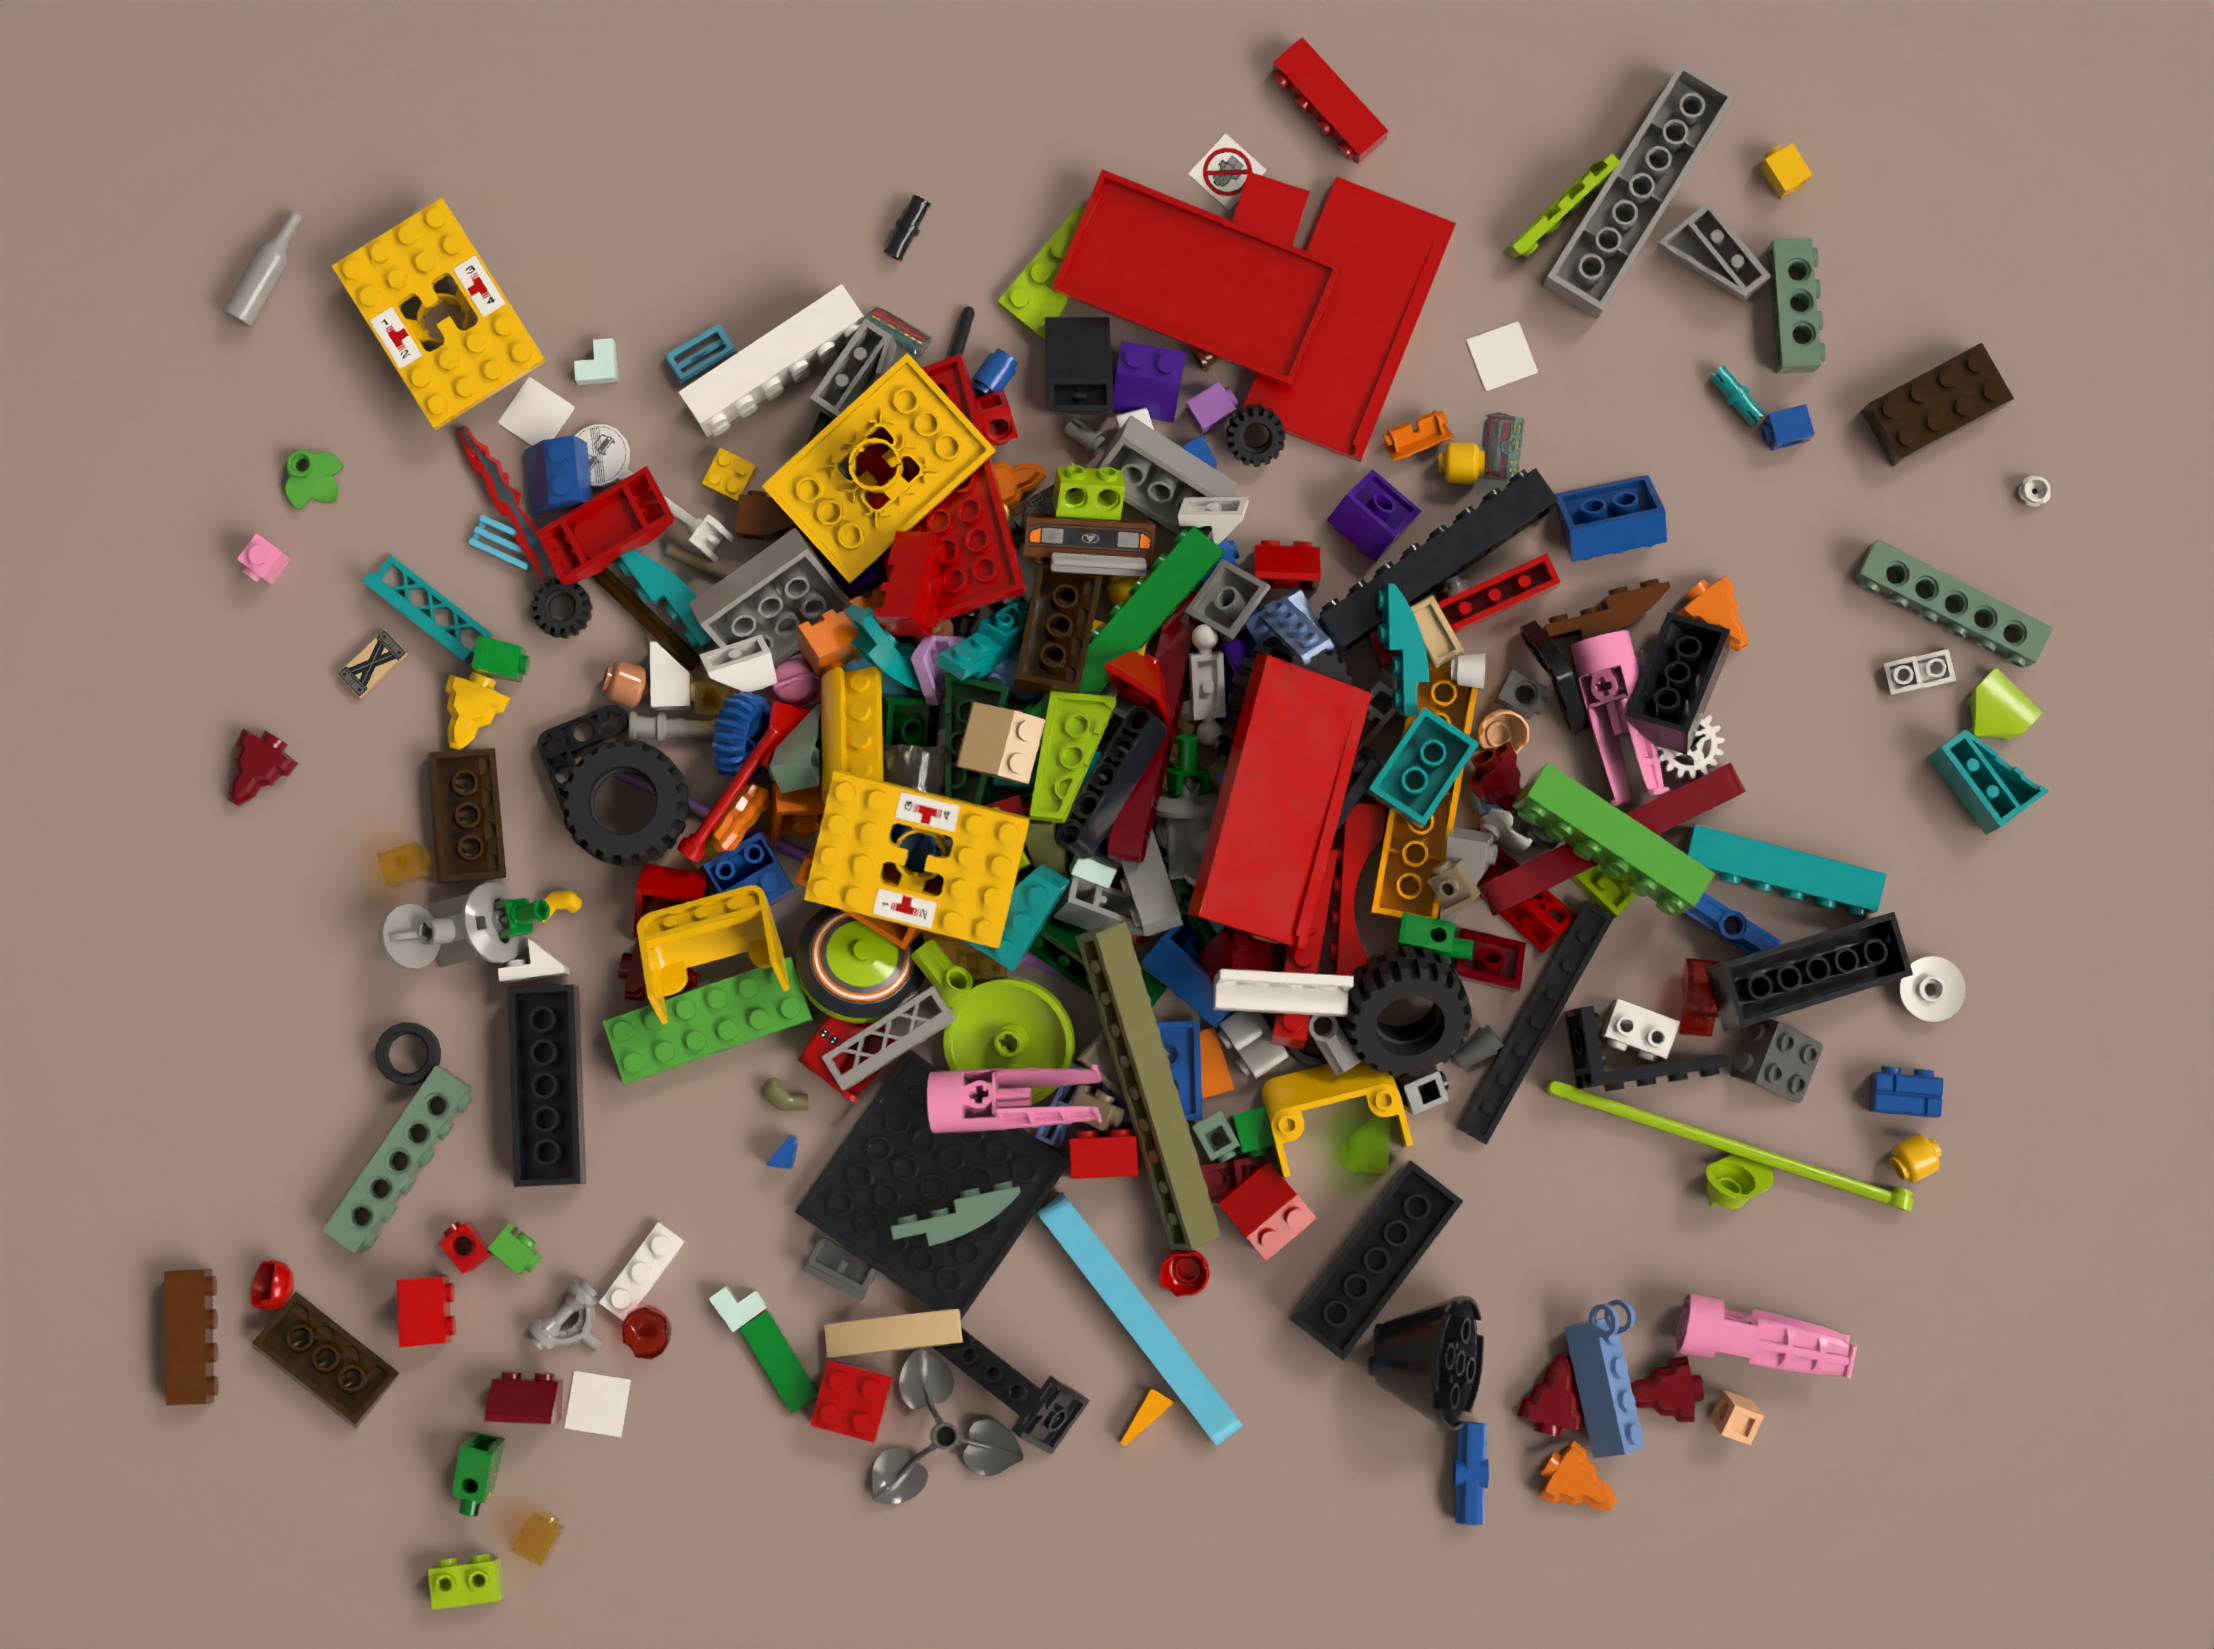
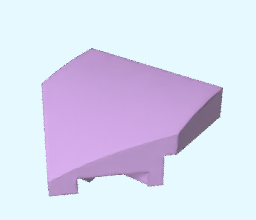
M936 635L924 637L911 656V661L928 705L939 706L945 694V672L947 671L936 665L939 654L961 642L966 637Z

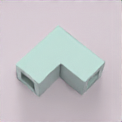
M614 339L593 340L594 359L574 361L576 383L578 385L618 382L616 343Z
M1095 852L1093 856L1085 860L1074 856L1069 866L1072 875L1106 888L1110 887L1117 871L1113 860L1098 852Z
M725 1286L709 1298L732 1332H735L768 1308L757 1291L752 1292L739 1302L728 1286Z

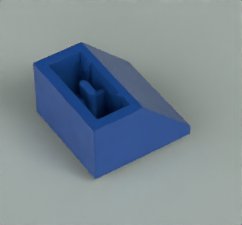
M761 832L740 843L734 851H726L704 864L719 893L748 885H755L764 891L769 906H772L796 892V889Z

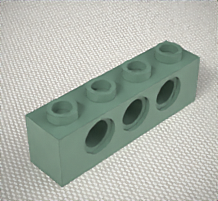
M1812 238L1773 240L1768 247L1777 374L1815 372L1821 366V362L1825 361V345L1823 342L1820 343L1819 330L1823 328L1822 311H1817V299L1821 295V284L1819 279H1815L1814 267L1818 266L1819 257L1818 249L1813 248ZM1788 269H1798L1802 274V280H1793L1788 274ZM1796 299L1801 301L1805 311H1794L1790 305V300ZM1800 331L1804 333L1807 343H1797L1793 339V332Z

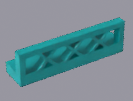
M390 555L376 574L370 571L362 581L468 665L473 661L475 645L470 650L462 644L460 630L474 628L483 637L492 638L493 636L492 633L392 555ZM393 566H396L403 572L404 586L390 587L382 579ZM409 577L417 584L409 585ZM424 588L428 592L429 605L415 607L411 603L410 590ZM398 591H405V598ZM434 597L443 604L434 605ZM449 608L453 611L454 625L441 627L436 623L435 610ZM429 610H430V616H431V618H429V617H428L426 614H424L422 611H429ZM459 617L468 624H459ZM455 630L456 638L447 631Z

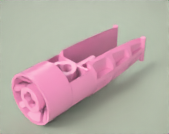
M1629 631L1607 633L1570 645L1595 744L1598 747L1604 772L1615 800L1611 801V805L1619 806L1632 803L1626 766L1618 737L1620 734L1629 732L1649 795L1669 793V787H1664L1657 747L1624 719L1640 679Z
M1093 1064L1092 1069L1029 1067L1027 1069L997 1068L930 1072L927 1083V1106L931 1131L933 1133H953L1026 1127L1039 1128V1126L1068 1125L1074 1122L1091 1120L1101 1124L1102 1118L1098 1107H1031V1088L1101 1082L1102 1077L1098 1065Z
M1687 1293L1683 1302L1676 1338L1678 1353L1713 1359L1717 1351L1749 1358L1748 1364L1816 1375L1844 1376L1845 1378H1851L1857 1345L1849 1343V1334H1841L1816 1324L1753 1309L1751 1314L1724 1309V1300Z

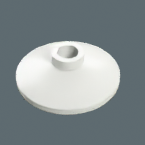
M1936 956L1923 957L1911 963L1913 975L1902 978L1899 985L1900 998L1904 1007L1914 1017L1927 1022H1939L1953 1016L1962 1006L1966 994L1965 981L1960 970L1949 960ZM1927 984H1932L1935 988V993L1932 996L1925 993L1924 988Z

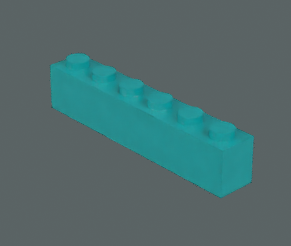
M1696 824L1690 827L1684 850L1685 854L1715 874L1721 875L1720 881L1734 885H1739L1740 881L1752 883V889L1760 892L1771 893L1772 889L1783 891L1785 898L1796 901H1803L1804 897L1816 900V906L1833 910L1836 905L1848 908V914L1867 918V914L1878 912L1887 876L1886 873Z

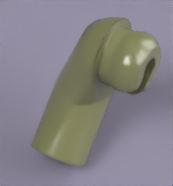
M778 1078L766 1080L763 1089L764 1097L777 1110H808V1094L789 1095L782 1088V1081Z

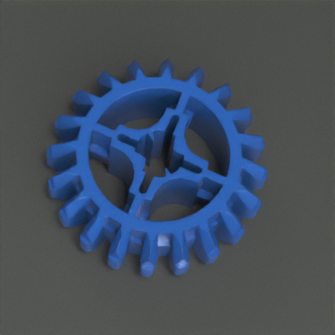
M737 692L736 694H731L724 701L723 708L719 710L718 720L715 721L714 739L711 744L713 747L712 758L715 759L714 766L719 774L733 779L767 731L771 707L767 703L766 698L755 695V693ZM762 761L755 769L750 778H754L756 774L760 772L762 768Z

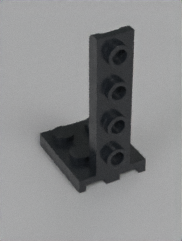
M1221 734L1217 736L1213 744L1215 749L1219 751L1216 756L1225 763H1228L1233 740ZM1365 745L1356 752L1336 828L1337 831L1382 767L1375 752Z
M1594 1006L1580 1007L1564 1012L1577 1089L1604 1085L1605 1092L1625 1089L1624 1082L1636 1081L1637 1087L1656 1084L1655 1077L1668 1076V1082L1688 1079V1072L1699 1071L1700 1077L1719 1075V1068L1729 1066L1728 1057L1724 1054L1604 1072L1603 1065L1607 1063V1056L1604 1046L1600 1045L1598 1032L1601 1031V1020L1598 1012H1594Z
M962 1327V1343L932 1346L937 1352L1020 1416L1011 1429L1013 1433L1051 1455L1090 1402L1082 1393L1051 1375L1040 1388Z

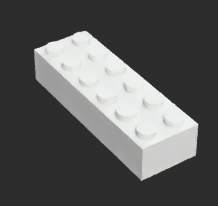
M841 284L679 391V394L707 437L712 434L718 436L725 432L731 426L730 422L737 417L745 418L756 411L758 408L756 405L764 399L772 400L782 394L785 390L783 388L785 385L793 380L796 383L802 381L811 374V368L820 362L822 365H825L838 356L837 351L848 344L864 321V315Z

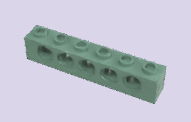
M1878 539L1869 546L1853 578L1861 582L1859 586L1862 589L1873 594H1877L1879 591L1890 597L1889 602L1904 609L1908 606L1918 611V616L1930 623L1938 621L1948 626L1947 631L1961 638L1968 636L1977 641L1976 645L1979 648L1994 653L1996 650L2007 656L2006 661L2018 667H2024V665L2029 667L2037 662L2053 627ZM1887 569H1893L1899 574V584H1893L1888 581L1886 577ZM1916 584H1923L1928 588V599L1920 598L1916 594ZM1947 598L1953 599L1957 603L1958 611L1956 614L1946 610L1945 600ZM1975 613H1980L1986 617V628H1980L1975 624ZM2005 628H2010L2015 632V643L2006 641L2003 635Z
M435 1065L322 1232L353 1253H361L363 1249L368 1251L379 1236L375 1233L382 1222L388 1223L395 1214L398 1207L394 1204L400 1195L406 1196L416 1183V1179L413 1176L420 1166L425 1168L434 1157L435 1152L432 1149L439 1139L445 1140L453 1129L454 1124L451 1121L457 1112L463 1113L471 1103L473 1097L470 1096V1093L474 1088L442 1066ZM442 1097L446 1102V1109L441 1115L437 1116L433 1113L431 1104L435 1098ZM419 1124L424 1125L427 1129V1137L421 1143L416 1142L412 1135L413 1129ZM402 1151L408 1157V1165L400 1171L394 1165V1157ZM381 1179H384L389 1184V1193L384 1198H380L375 1192V1185ZM361 1207L367 1208L370 1212V1220L364 1226L360 1225L356 1219V1213Z

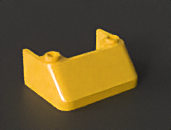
M748 885L653 911L644 915L637 924L647 997L662 1025L668 1024L664 996L675 994L685 987L688 980L686 968L749 951V956L755 966L759 968L773 967L783 991L790 990L784 953L766 895L758 886Z
M1361 1061L1335 1076L1330 1065L1326 1064L1271 1078L1265 1082L1261 1089V1099L1270 1124L1275 1144L1273 1146L1281 1176L1283 1178L1291 1176L1283 1144L1294 1141L1302 1135L1305 1127L1302 1111L1366 1095L1367 1103L1372 1113L1379 1117L1395 1116L1402 1147L1412 1146L1413 1142L1403 1103L1393 1075H1389L1388 1070H1385L1384 1073L1373 1070L1371 1063L1367 1065Z

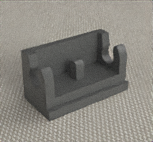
M824 1237L818 1240L803 1268L804 1271L860 1300L865 1298L878 1273L877 1269L853 1252Z

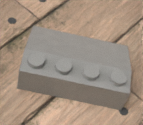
M795 527L689 604L700 626L720 648L762 635L771 652L775 668L800 650L798 648V625L808 621L813 626L821 620V614L831 609L838 614L843 611L851 599L811 545Z

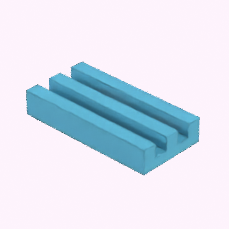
M718 323L664 356L681 385L734 355L737 351L721 324ZM720 335L721 338L676 364L675 360L714 336ZM726 345L727 348L682 374L681 371Z
M481 515L480 522L475 527L474 535L470 538L468 544L528 572L532 565L528 558L523 562L479 542L482 536L526 556L519 545L490 533L485 528L488 525L512 537L519 534L517 530ZM525 534L529 545H532L531 548L537 554L541 546L540 541Z

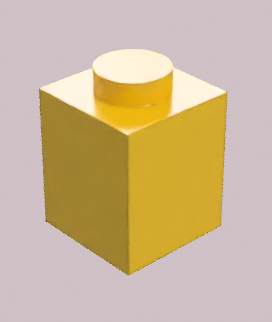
M1793 143L1785 148L1780 144L1769 150L1764 155L1766 159L1760 166L1762 173L1779 200L1806 185L1813 176Z

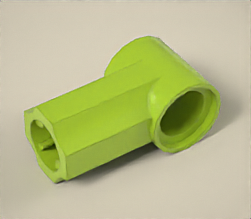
M935 940L927 941L910 956L931 984L936 987L947 1007L955 1006L972 987L973 980L971 974L961 966H954Z

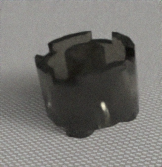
M883 745V781L933 794H943L945 747Z

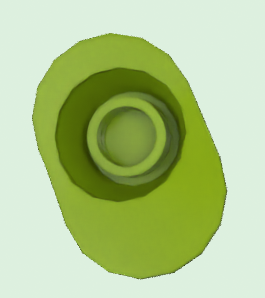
M1734 1154L1708 1165L1705 1171L1707 1178L1706 1191L1709 1196L1708 1205L1710 1207L1719 1205L1730 1210L1743 1207L1751 1198L1767 1191L1772 1186L1774 1181L1773 1170L1768 1165Z

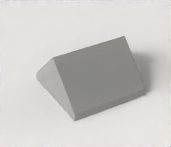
M1222 559L1184 612L1199 624H1207L1218 633V638L1223 642L1231 641L1271 586Z

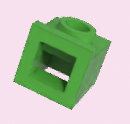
M508 1223L487 1249L516 1274H523L525 1270L530 1273L542 1260V1257L539 1255L540 1253L534 1249L537 1243L522 1231L519 1235L515 1233L519 1226L515 1223Z

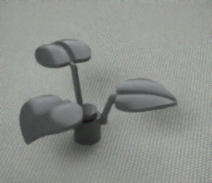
M922 1348L914 1350L905 1361L899 1377V1392L902 1400L909 1408L921 1409L928 1405L936 1421V1425L930 1431L931 1444L913 1458L906 1449L901 1447L888 1448L878 1455L872 1468V1498L878 1503L896 1504L910 1500L918 1495L926 1485L928 1473L917 1462L930 1452L935 1451L936 1448L950 1450L957 1443L966 1444L967 1446L963 1452L964 1462L972 1472L980 1476L999 1474L1023 1460V1452L1014 1435L1005 1426L994 1420L982 1419L975 1421L970 1426L969 1438L960 1437L958 1429L953 1424L943 1422L934 1403L944 1402L951 1395L954 1388L953 1374L942 1360L929 1354Z

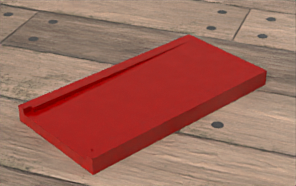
M1102 169L1053 283L1052 290L1077 302L1292 388L1342 266Z
M1336 176L1306 251L1340 264L1342 269L1329 296L1292 388L1256 374L1242 410L1246 409V405L1250 404L1252 407H1257V404L1263 405V408L1266 409L1269 407L1280 417L1285 433L1361 463L1456 223Z
M1256 654L1188 910L1189 915L1291 947L1305 949L1367 714L1371 692L1270 655Z

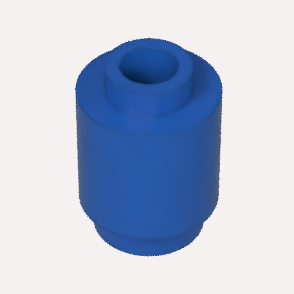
M997 348L994 353H989L972 377L976 383L974 389L983 396L1004 390L1016 373L1015 367L1018 362L1009 354Z

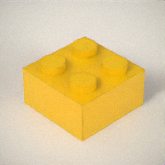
M719 448L702 481V485L738 504L739 494L745 495L758 468L755 464Z

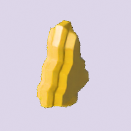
M475 672L471 673L469 679L449 675L445 691L450 695L446 708L452 716L447 728L450 748L463 750L475 739L479 728L490 725L496 714L505 711L511 698L494 690L497 681Z

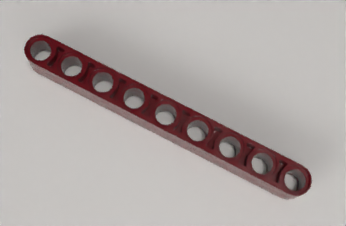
M1194 593L1188 595L1162 627L1155 658L1161 664L1160 668L1166 681L1172 722L1167 726V734L1113 823L1108 843V858L1139 864H1142L1145 859L1156 808L1159 803L1189 681L1188 653H1196L1197 649L1192 642V633L1201 624L1184 612L1197 595Z
M1728 763L1626 813V815L1656 835H1660L1746 792L1732 763ZM1565 843L1478 886L1492 916H1495L1599 864L1592 859L1587 861L1580 858L1572 851L1574 847Z

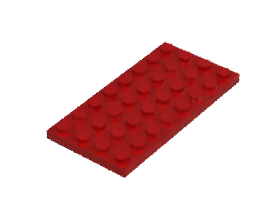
M962 354L922 367L925 373L986 439L983 425L978 415V407L967 365ZM884 428L877 429L870 437V439L879 438L893 444V437ZM882 444L869 445L856 457L861 475L868 470L878 481L874 486L879 487L884 486L890 479H893L898 467L897 464L892 469L882 458L890 449ZM905 457L902 460V477L909 483L918 475L920 467L912 458ZM990 457L910 530L915 532H934L946 546V559L944 563H941L940 567L942 590L937 595L935 606L938 611L937 623L1027 592ZM867 491L866 493L868 503L876 510L882 508L890 500L884 492L873 493ZM891 548L882 555L888 582L892 568L887 566Z

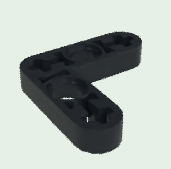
M1536 620L1521 626L1519 629L1526 646L1551 679L1563 719L1573 735L1588 729L1589 724L1578 688L1566 659Z
M608 705L552 727L542 732L538 737V750L559 803L560 800H563L561 792L563 783L558 782L556 779V771L561 766L567 765L571 767L573 764H577L573 753L625 732L629 724V717L620 706ZM610 712H614L617 716L622 715V719L618 721L619 726L617 728H613L610 724L601 727L604 734L599 735L598 727L593 722L594 718L598 717V722L602 723L609 720L608 714ZM582 723L589 724L592 728V735L586 741H578L574 735L575 728ZM550 736H553L556 740L561 739V743L557 745L558 752L561 757L567 754L568 759L557 760L550 765V760H556L552 750L545 749V745L549 743L548 738Z

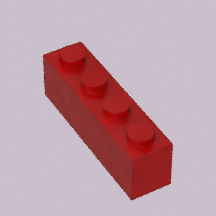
M1303 37L1273 62L1272 72L1274 74L1272 77L1278 86L1283 90L1286 88L1290 90L1295 96L1294 101L1304 113L1309 111L1317 120L1315 124L1325 136L1331 135L1336 140L1339 152L1347 160L1352 158L1359 164L1386 140L1389 130Z

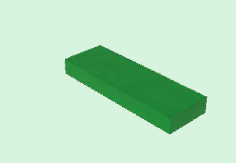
M769 1310L740 1328L791 1413L818 1397V1390Z

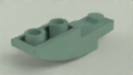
M1012 1181L992 1185L993 1192L980 1194L979 1188L961 1191V1198L954 1200L956 1209L954 1214H950L949 1208L931 1211L930 1219L918 1221L917 1214L897 1218L898 1225L891 1226L893 1240L926 1233L928 1244L931 1246L965 1235L981 1227L1006 1209L1021 1193L1020 1186L1013 1187Z

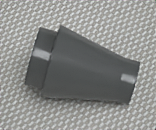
M1488 1024L1484 1028L1479 1027L1467 1039L1461 1049L1453 1053V1056L1460 1066L1466 1069L1470 1065L1498 1054V1050L1504 1045Z

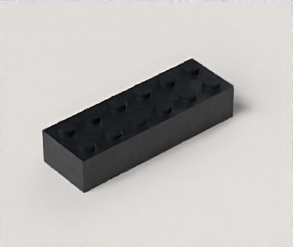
M1895 912L1874 916L1705 967L1724 1031L1745 1027L1913 975Z
M572 984L507 988L514 1187L586 1184L579 986Z
M1407 1160L1288 1319L1344 1361L1464 1200L1413 1161Z

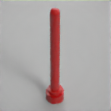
M773 725L767 729L695 834L690 833L688 837H684L679 843L677 850L685 857L696 863L701 860L706 852L704 849L707 845L706 839L779 737L780 729L777 726Z

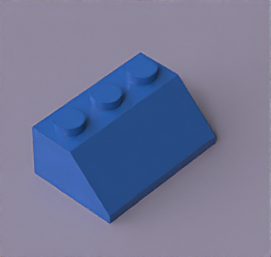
M1649 475L1555 494L1558 498L1555 505L1562 536L1572 562L1585 561L1608 554H1619L1623 551L1641 547H1652L1656 544L1667 542L1666 511Z
M1181 917L1183 925L1169 929L1142 960V963L1155 977L1160 978L1167 984L1176 996L1185 1000L1193 1007L1202 1019L1216 1027L1231 1010H1213L1214 985L1198 958V955L1204 950L1201 945L1203 941L1199 942L1185 921L1187 917Z

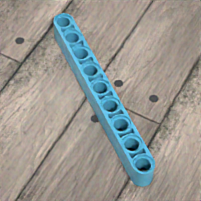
M1061 1192L1036 1213L1216 1446L1218 1447L1241 1429L1243 1424L1065 1194Z

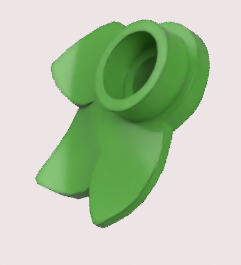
M305 449L292 452L286 460V471L289 474V478L285 485V490L290 502L299 510H302L307 505L311 497L324 503L336 502L338 498V485L333 476L344 468L340 459L329 452L313 454ZM302 461H307L308 468L305 471H299L298 464Z

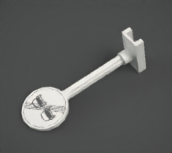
M593 424L583 428L575 435L587 442L592 487H606L617 480L622 481L633 474V472L628 470L631 451L627 439L619 430L607 424ZM665 497L676 521L688 529V534L691 535L689 541L706 557L716 563L719 557L713 553V550L723 537L729 542H732L735 537L709 514L704 520L701 518L695 519Z

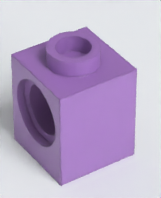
M1220 382L1188 400L1185 409L1203 436L1229 420L1231 416L1234 417L1236 414L1235 405L1238 402L1230 388L1223 389Z

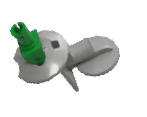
M1182 734L1177 736L1178 764L1168 767L1166 770L1168 791L1160 795L1156 815L1165 818V827H1167V874L1169 880L1185 878L1188 883L1195 886L1219 794L1208 791L1210 771L1204 769L1198 763V736L1195 734Z
M488 882L476 886L467 895L430 905V912L419 905L404 904L392 908L383 917L380 924L379 942L383 953L390 962L402 969L415 970L427 966L436 958L437 954L440 968L480 957L487 962L501 964L513 960L524 949L527 934L533 932V922L546 920L550 915V908L545 900L541 899L529 903L526 898L518 899L515 893L503 884Z

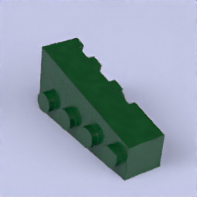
M945 672V797L981 806L984 805L990 776L955 765L972 702L1007 709L1011 696L1009 687L969 677L962 681L951 673Z

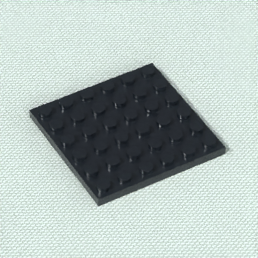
M909 1050L905 1053L795 1212L935 1311L960 1309V1320H962L1071 1162L1023 1128L933 1133L928 1117L927 1083L929 1073L940 1070ZM1012 1181L1013 1187L1020 1186L1021 1193L1006 1209L981 1227L965 1235L931 1246L928 1244L926 1233L893 1240L891 1226L898 1225L897 1218L917 1214L918 1221L930 1219L931 1211L949 1208L950 1214L956 1213L954 1200L961 1198V1191L979 1188L980 1194L993 1192L992 1185Z

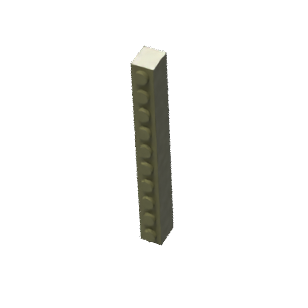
M1126 921L1104 924L1076 936L1077 943L1171 1250H1194L1221 1236L1217 1217L1208 1195V1187L1202 1175L1198 1154L1191 1139L1189 1124L1185 1119L1179 1099L1180 1095L1175 1086L1170 1062L1164 1050L1160 1029L1154 1017L1151 999L1144 984L1141 966L1137 961L1132 937L1127 928Z

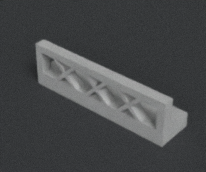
M932 986L822 1056V1059L842 1091L848 1090L955 1022L958 1018L952 1008L947 1007L936 987ZM932 996L941 1012L931 1019L919 1017L920 1002ZM914 1007L913 1015L905 1013ZM898 1016L912 1019L909 1033L903 1037L890 1034L892 1021ZM916 1020L925 1022L915 1028ZM886 1025L885 1033L876 1031ZM870 1034L884 1037L881 1051L875 1055L862 1052L864 1039ZM889 1038L897 1040L889 1046H887ZM858 1043L857 1050L848 1049ZM842 1052L856 1054L853 1069L842 1075L832 1058ZM861 1056L869 1057L859 1064Z

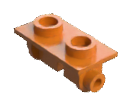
M1435 410L1416 418L1418 429L1415 430L1412 429L1410 422L1387 429L1388 433L1383 434V445L1392 460L1397 461L1408 458L1414 453L1429 447L1438 446L1444 441L1454 438L1446 425L1448 421L1444 411L1437 412Z

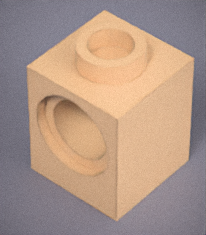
M1722 1390L1709 1419L1721 1435L1751 1445L1764 1415L1751 1399Z

